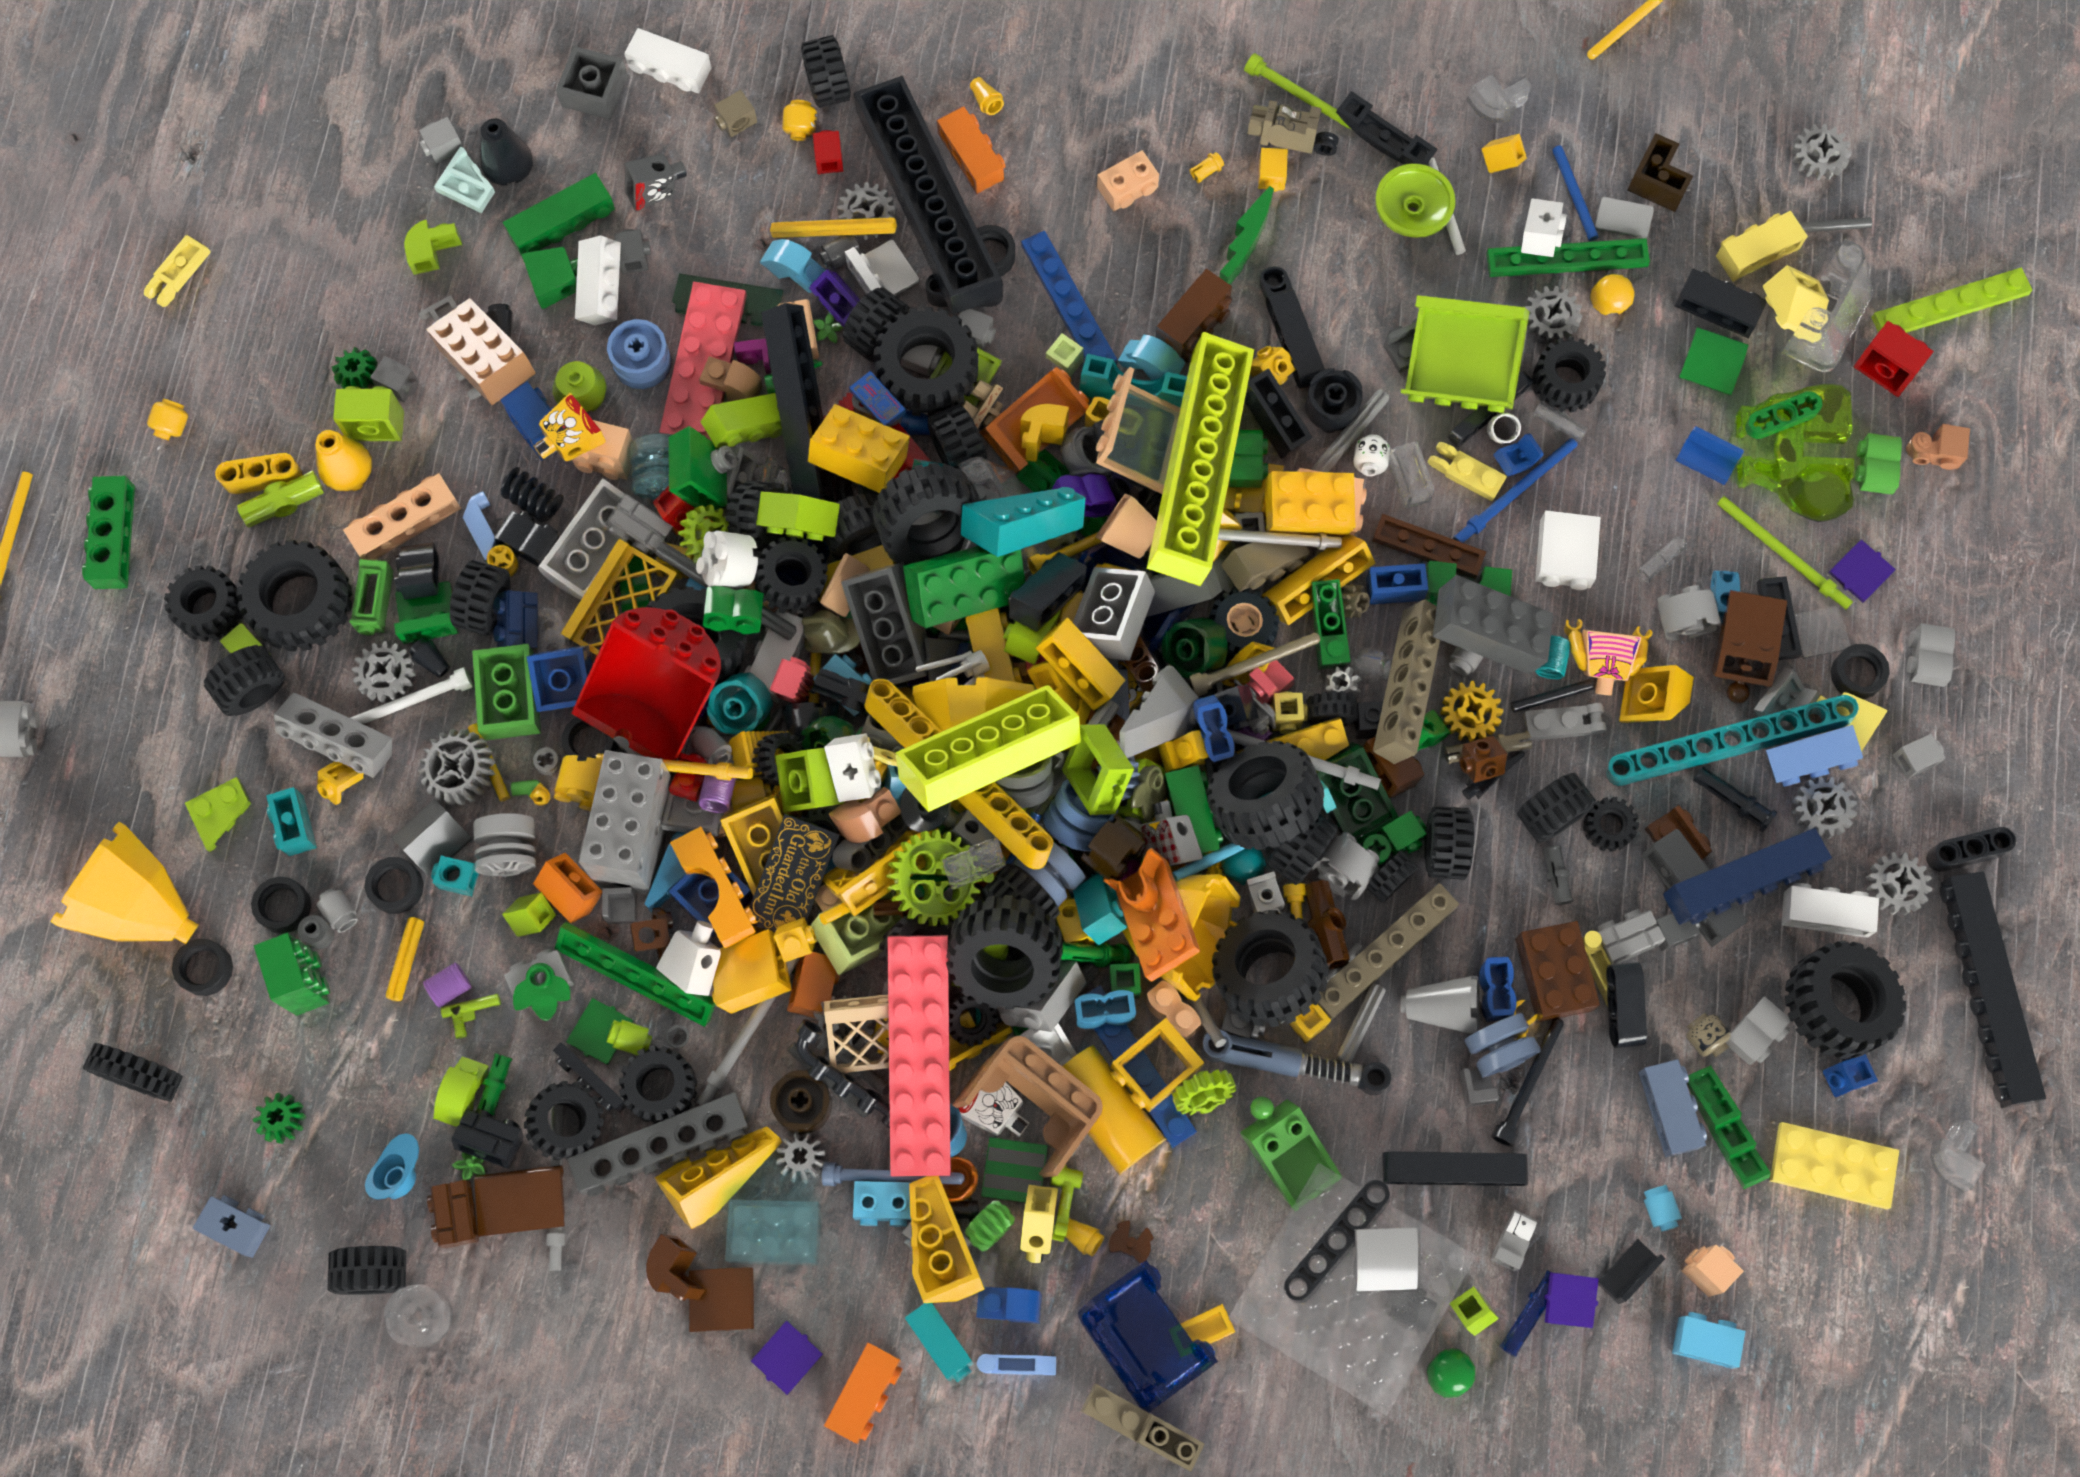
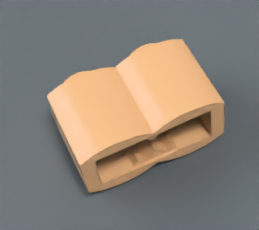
M1162 980L1147 993L1146 1004L1150 1012L1160 1020L1167 1018L1186 1041L1199 1031L1201 1026L1199 1015L1191 1006L1181 1001L1179 993L1171 984Z

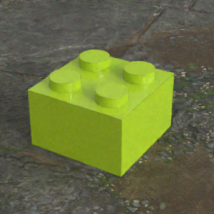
M355 386L336 389L333 420L344 436L355 441H402L404 410L391 389L383 386H375L373 389H361Z
M761 492L756 525L767 527V533L783 535L784 531H786L787 537L804 539V534H806V539L823 541V536L835 537L840 504L797 494Z
M825 748L775 755L783 813L844 804V801H838Z

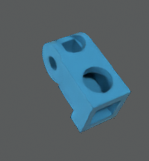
M1714 570L1711 578V590L1715 596L1722 625L1730 590L1740 591V578L1738 572Z

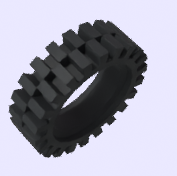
M100 1043L93 1044L83 1066V1070L95 1076L127 1087L130 1090L172 1102L183 1078L181 1074L165 1066L158 1065V1063Z

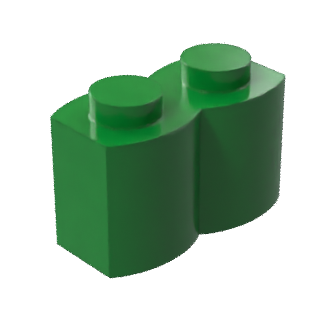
M1239 429L1228 487H1262L1263 480L1268 476V463H1263V455L1268 453V438H1263V430Z
M723 586L707 587L703 626L713 631L732 629L742 634L759 633L764 594L750 589L733 590Z

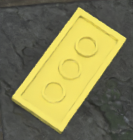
M1781 1122L1778 1126L1770 1181L1883 1209H1890L1899 1150Z

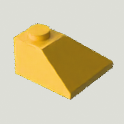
M1677 665L1640 668L1635 675L1629 676L1628 681H1625L1619 722L1633 723L1671 720L1690 704L1694 677Z

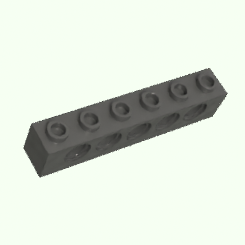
M734 1092L567 1158L578 1192L593 1197L605 1192L606 1186L614 1183L617 1186H621L633 1181V1176L644 1172L645 1175L657 1172L662 1169L661 1164L671 1160L673 1164L690 1158L689 1153L700 1149V1152L703 1153L716 1148L717 1142L728 1138L729 1142L745 1136L744 1131L749 1130L750 1126L739 1096ZM715 1117L722 1118V1128L716 1132L710 1131V1121ZM688 1128L695 1129V1138L688 1143L682 1142V1132ZM660 1139L667 1140V1149L661 1154L654 1153L653 1147L655 1142ZM632 1150H637L640 1155L639 1160L633 1165H627L626 1155ZM609 1161L611 1163V1171L606 1176H599V1165L602 1162Z

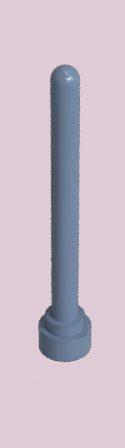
M824 1162L825 1164H823L822 1168L823 1186H836L837 1183H842L843 1181L914 1182L926 1177L891 1176L890 1170L843 1169V1166L838 1165L837 1162ZM951 1172L950 1176H939L942 1184L960 1185L965 1180L964 1175L959 1172Z

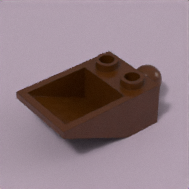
M1730 590L1711 671L1715 677L1735 680L1727 689V697L1731 702L1741 704L1749 698L1750 690L1746 683L1772 687L1779 659L1787 600ZM1732 656L1734 658L1733 662L1729 665L1724 664L1725 657ZM1760 661L1762 663L1761 668L1758 670L1752 669V663Z

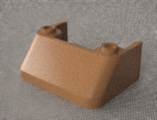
M1015 1036L1003 1043L977 1069L952 1105L956 1108L968 1106L980 1090L985 1093H993L1000 1090L1006 1081L1051 1116L1044 1126L1043 1136L1047 1144L1055 1149V1152L1039 1175L1043 1178L1058 1176L1101 1115L1103 1109L1102 1101L1096 1093L1029 1039L1023 1036Z

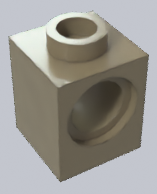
M742 90L735 92L714 105L716 111L714 120L721 131L726 130L730 137L757 123L755 109Z

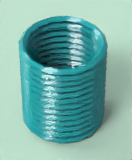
M1551 635L1548 662L1535 670L1536 674L1547 679L1564 678L1571 642L1566 638Z

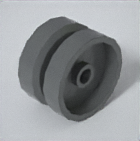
M1052 756L999 779L995 783L1021 808L1036 806L1047 800L1053 792Z

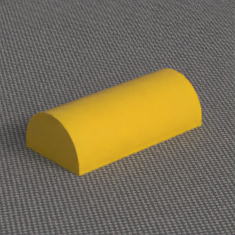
M1094 1045L1086 1048L1062 1066L1100 1097L1103 1105L1102 1113L1087 1134L1119 1175L1166 1140L1144 1109L1140 1110L1130 1098L1132 1094L1125 1085L1121 1087L1111 1076L1113 1070Z

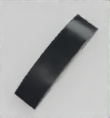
M1350 92L1336 113L1357 135L1383 154L1404 165H1427L1437 152V148L1418 135L1411 138L1372 112V104L1354 92Z

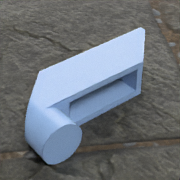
M481 491L470 498L463 519L487 563L488 552L497 544L494 534L481 511L491 506L485 493Z
M983 1354L977 1360V1367L986 1374L1056 1375V1357Z

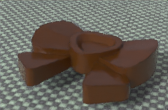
M1130 1220L1118 1223V1230L1112 1234L1109 1241V1252H1122L1128 1256H1133L1140 1265L1144 1264L1151 1251L1150 1242L1154 1239L1149 1228L1146 1227L1136 1241L1134 1237H1129Z

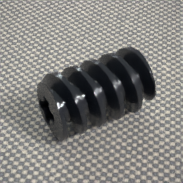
M520 467L513 468L502 482L501 496L504 499H509L513 505H518L521 510L527 511L530 516L536 517L539 522L548 521L560 509L564 496L559 494L554 498V489L550 488L546 491L547 486L545 483H540L537 486L538 479L536 477L529 479L527 471L519 475Z

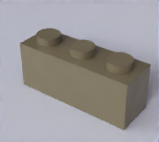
M1252 542L1234 549L1221 566L1239 592L1247 588L1254 590L1269 579L1273 582L1282 577L1286 572H1290V574L1304 565L1303 561L1310 552L1306 546Z

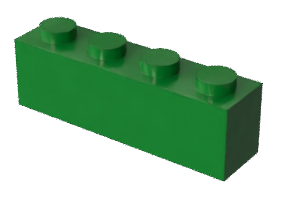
M595 172L502 223L509 238L522 257L524 253L540 251L552 243L560 242L572 232L584 229L589 223L607 217L615 210L610 194Z

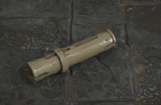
M1529 731L1504 736V734L1496 735L1497 741L1507 752V755L1508 752L1532 749V740L1519 742L1531 738ZM1463 744L1444 747L1445 755L1457 753V755L1446 757L1448 764L1459 762L1462 756Z

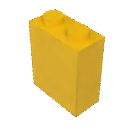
M767 929L749 936L726 949L724 947L719 948L721 954L713 979L714 990L712 991V998L716 1006L732 1014L792 990L787 963L783 961L774 938V932Z

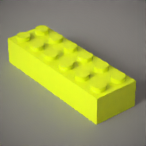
M1049 685L1043 686L895 752L899 779L928 812L1080 743L1079 715Z

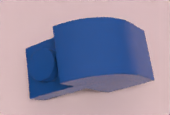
M984 1287V1290L978 1292L976 1317L1040 1324L1042 1293L1040 1291L1020 1288Z

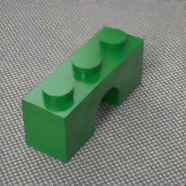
M1428 562L1426 567L1428 592L1425 600L1437 606L1439 588L1456 576V563ZM1484 567L1480 575L1479 584L1511 596L1512 569Z

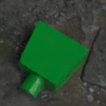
M564 247L522 254L541 309L547 308L576 293L577 280L575 276H577L578 258L569 260Z

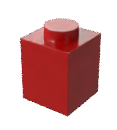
M823 130L819 133H813L817 174L844 172L839 131Z

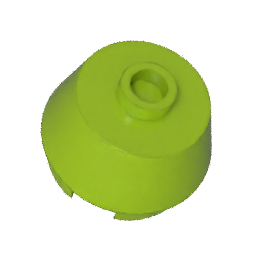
M580 361L569 362L562 366L556 375L553 383V396L558 404L571 393L586 412L590 410L593 412L604 401L606 381L602 373L595 367Z

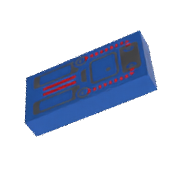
M871 371L849 387L850 392L878 423L889 427L906 414V409Z

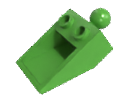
M1264 1096L1257 1097L1252 1101L1250 1111L1253 1117L1258 1120L1241 1131L1240 1134L1293 1211L1297 1212L1343 1177L1300 1107L1288 1099L1275 1108L1272 1101Z

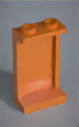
M1058 367L1052 369L979 432L1013 474L1028 464L1026 461V449L1021 447L1022 439H1020L1021 417L1028 409L1040 404L1069 407V428L1085 414L1089 407L1087 396L1082 391L1075 389L1071 384L1070 376L1063 369L1060 370ZM1042 442L1039 452L1050 443Z

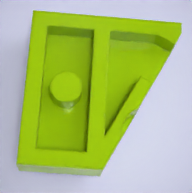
M235 777L185 802V805L206 850L211 852L217 847L215 843L225 831H230L236 823L238 816L247 810L251 802L240 779Z

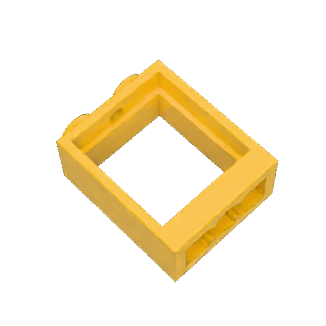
M1165 1018L1112 1062L1111 1069L1113 1072L1111 1076L1121 1087L1124 1085L1128 1087L1133 1093L1130 1095V1098L1140 1110L1145 1108L1150 1112L1172 1094L1177 1086H1181L1184 1080H1188L1203 1067L1204 1061ZM1160 1036L1187 1069L1150 1099L1123 1066Z

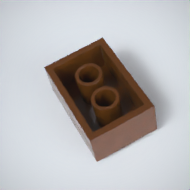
M1206 268L1156 326L1155 338L1171 346L1184 362L1187 361L1189 363L1192 352L1202 333L1206 332L1213 335V328L1218 322L1222 324L1229 316V305L1232 302V286Z
M1578 921L1523 931L1515 938L1534 1015L1538 1014L1536 1018L1537 1023L1593 1012L1600 1006Z

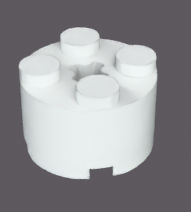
M708 531L704 536L702 557L696 563L697 573L702 574L704 582L709 587L723 586L733 590H740L744 586H750L758 566V557L753 556V548H757L755 540L750 535L724 531Z

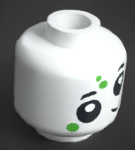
M1374 434L1367 435L1358 440L1353 457L1354 467L1366 476H1375L1386 471L1390 458V445L1381 436Z

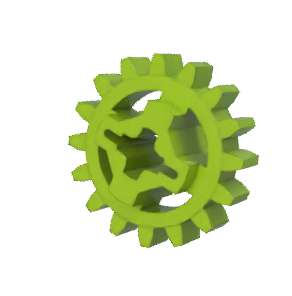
M702 505L694 508L693 511L687 512L686 516L688 519L680 522L685 527L684 530L678 532V535L684 537V541L680 543V546H687L688 550L685 555L693 554L694 563H697V560L702 557L704 536L708 531L728 532L727 527L729 523L726 521V517L722 516V508L714 510L713 505L706 507Z
M1216 1069L1212 1073L1200 1071L1193 1075V1078L1190 1080H1184L1183 1086H1177L1175 1088L1176 1092L1172 1093V1099L1177 1111H1181L1183 1115L1188 1112L1190 1115H1193L1197 1111H1200L1201 1114L1212 1112L1218 1105L1225 1104L1226 1099L1232 1098V1093L1236 1092V1084L1232 1074H1228L1227 1070L1220 1072L1219 1069Z

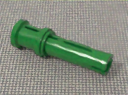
M1063 941L1061 960L1092 962L1096 967L1104 968L1113 964H1128L1130 961V950L1126 944L1122 943L1109 945L1107 942H1103L1100 945L1097 943L1090 945Z

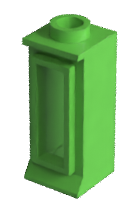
M359 559V572L352 617L349 622L362 635L371 636L375 632L384 633L394 572L387 561ZM371 574H376L378 576L372 614H364L369 577H371Z

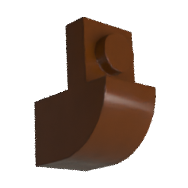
M660 1234L649 1253L646 1264L647 1278L651 1287L656 1292L671 1293L682 1301L686 1299L699 1300L705 1289L685 1274L697 1252L677 1236Z

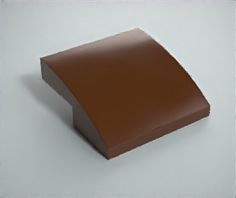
M752 1267L689 1271V1277L705 1289L699 1300L689 1299V1332L754 1329V1276Z

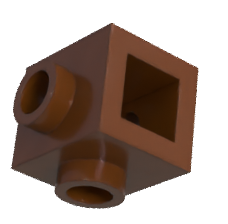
M1489 736L1463 744L1459 764L1461 770L1467 773L1471 780L1476 783L1505 774L1507 752L1494 736Z

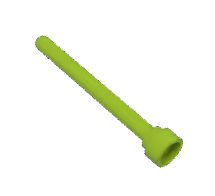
M1256 53L1251 55L1244 67V72L1251 76H1263L1310 106L1321 108L1323 114L1344 127L1351 129L1336 113V108L1267 67L1263 57Z

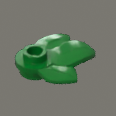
M536 963L528 969L526 980L515 987L513 994L514 1009L519 1011L532 1006L537 1016L547 1022L556 1013L558 1001H568L571 999L570 986L565 979L555 976L551 966L545 963ZM541 972L546 975L543 983L537 981V975Z

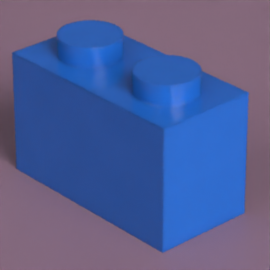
M1425 564L1370 567L1366 576L1367 594H1369L1370 598L1369 605L1424 600L1428 592Z

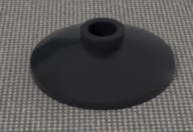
M907 787L904 789L900 801L901 816L909 828L917 832H929L940 827L946 820L951 808V802L928 812Z

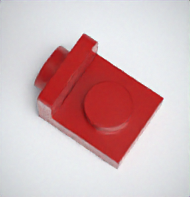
M669 486L653 501L664 521L678 531L685 529L680 522L688 519L686 513L693 511V506L670 492Z
M680 753L678 756L679 761L707 764L705 759L698 754L691 753L688 755ZM677 772L669 787L670 794L697 802L701 794L705 775Z

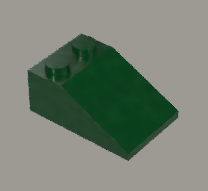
M1351 742L1349 746L1325 760L1346 768L1352 766L1360 769L1359 772L1379 778L1364 748L1354 742ZM1316 770L1319 779L1328 787L1337 807L1329 812L1340 832L1351 834L1358 844L1365 841L1370 835L1379 833L1382 827L1399 818L1381 781L1378 790L1358 783H1355V785L1345 783L1343 778Z

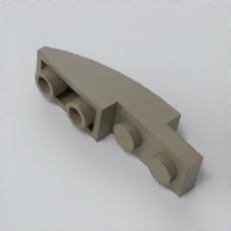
M1095 1383L1081 1409V1412L1190 1472L1205 1443Z

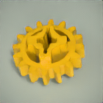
M1471 681L1468 687H1465L1462 682L1459 683L1458 691L1451 688L1448 692L1450 697L1443 699L1442 703L1445 707H1442L1440 714L1447 716L1443 722L1446 725L1450 724L1452 726L1450 734L1457 731L1459 733L1458 740L1461 741L1464 736H1468L1469 742L1474 741L1476 736L1479 739L1486 738V733L1492 736L1496 731L1494 727H1499L1502 721L1498 717L1503 714V709L1497 708L1501 699L1492 698L1495 690L1492 689L1486 692L1485 683H1482L1477 688L1474 681ZM1459 699L1460 708L1454 711V704ZM1490 712L1489 721L1484 724L1485 719L1483 716Z

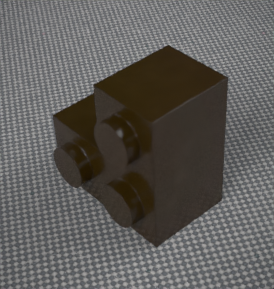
M1655 133L1627 191L1676 212L1693 178V175L1670 165L1679 143Z

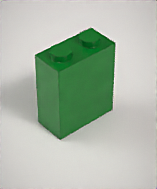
M688 426L669 436V491L694 508L702 505L704 507L713 505L714 510L727 505V472L724 474L719 473L711 462V453L719 450V448H716L713 442Z

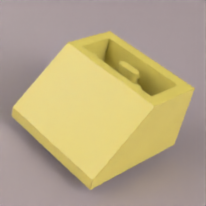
M1787 265L1763 285L1767 294L1765 299L1777 314L1775 319L1783 329L1788 328L1800 337L1805 336L1816 340L1819 337L1829 299L1819 280Z

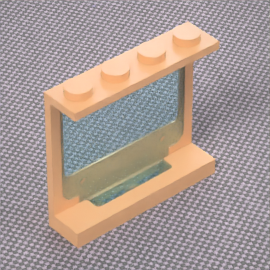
M1129 367L1123 376L1120 374L1117 376L1112 389L1115 390V395L1111 397L1108 403L1107 410L1110 413L1106 416L1101 427L1104 435L1100 437L1096 446V451L1099 452L1096 463L1163 494L1181 408L1130 384L1134 368Z

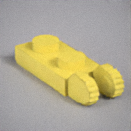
M185 236L153 274L154 277L146 285L144 295L152 299L161 291L156 302L162 307L168 306L175 298L176 292L182 288L211 253L210 250L190 236Z
M1439 442L1437 444L1436 450L1441 455L1451 459L1452 463L1449 465L1446 460L1431 455L1428 459L1431 467L1490 501L1495 499L1507 478L1506 475L1461 451H1457L1447 443Z

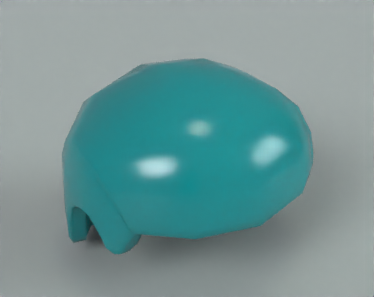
M1252 847L1222 860L1221 866L1229 879L1245 885L1248 879L1264 875L1266 861L1262 851Z

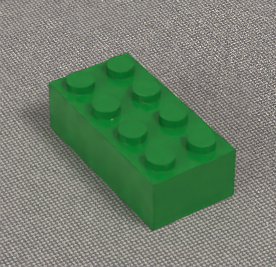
M976 546L903 566L911 620L924 628L1009 605L1008 600L1011 593L1025 583L1021 549L997 557L982 547Z

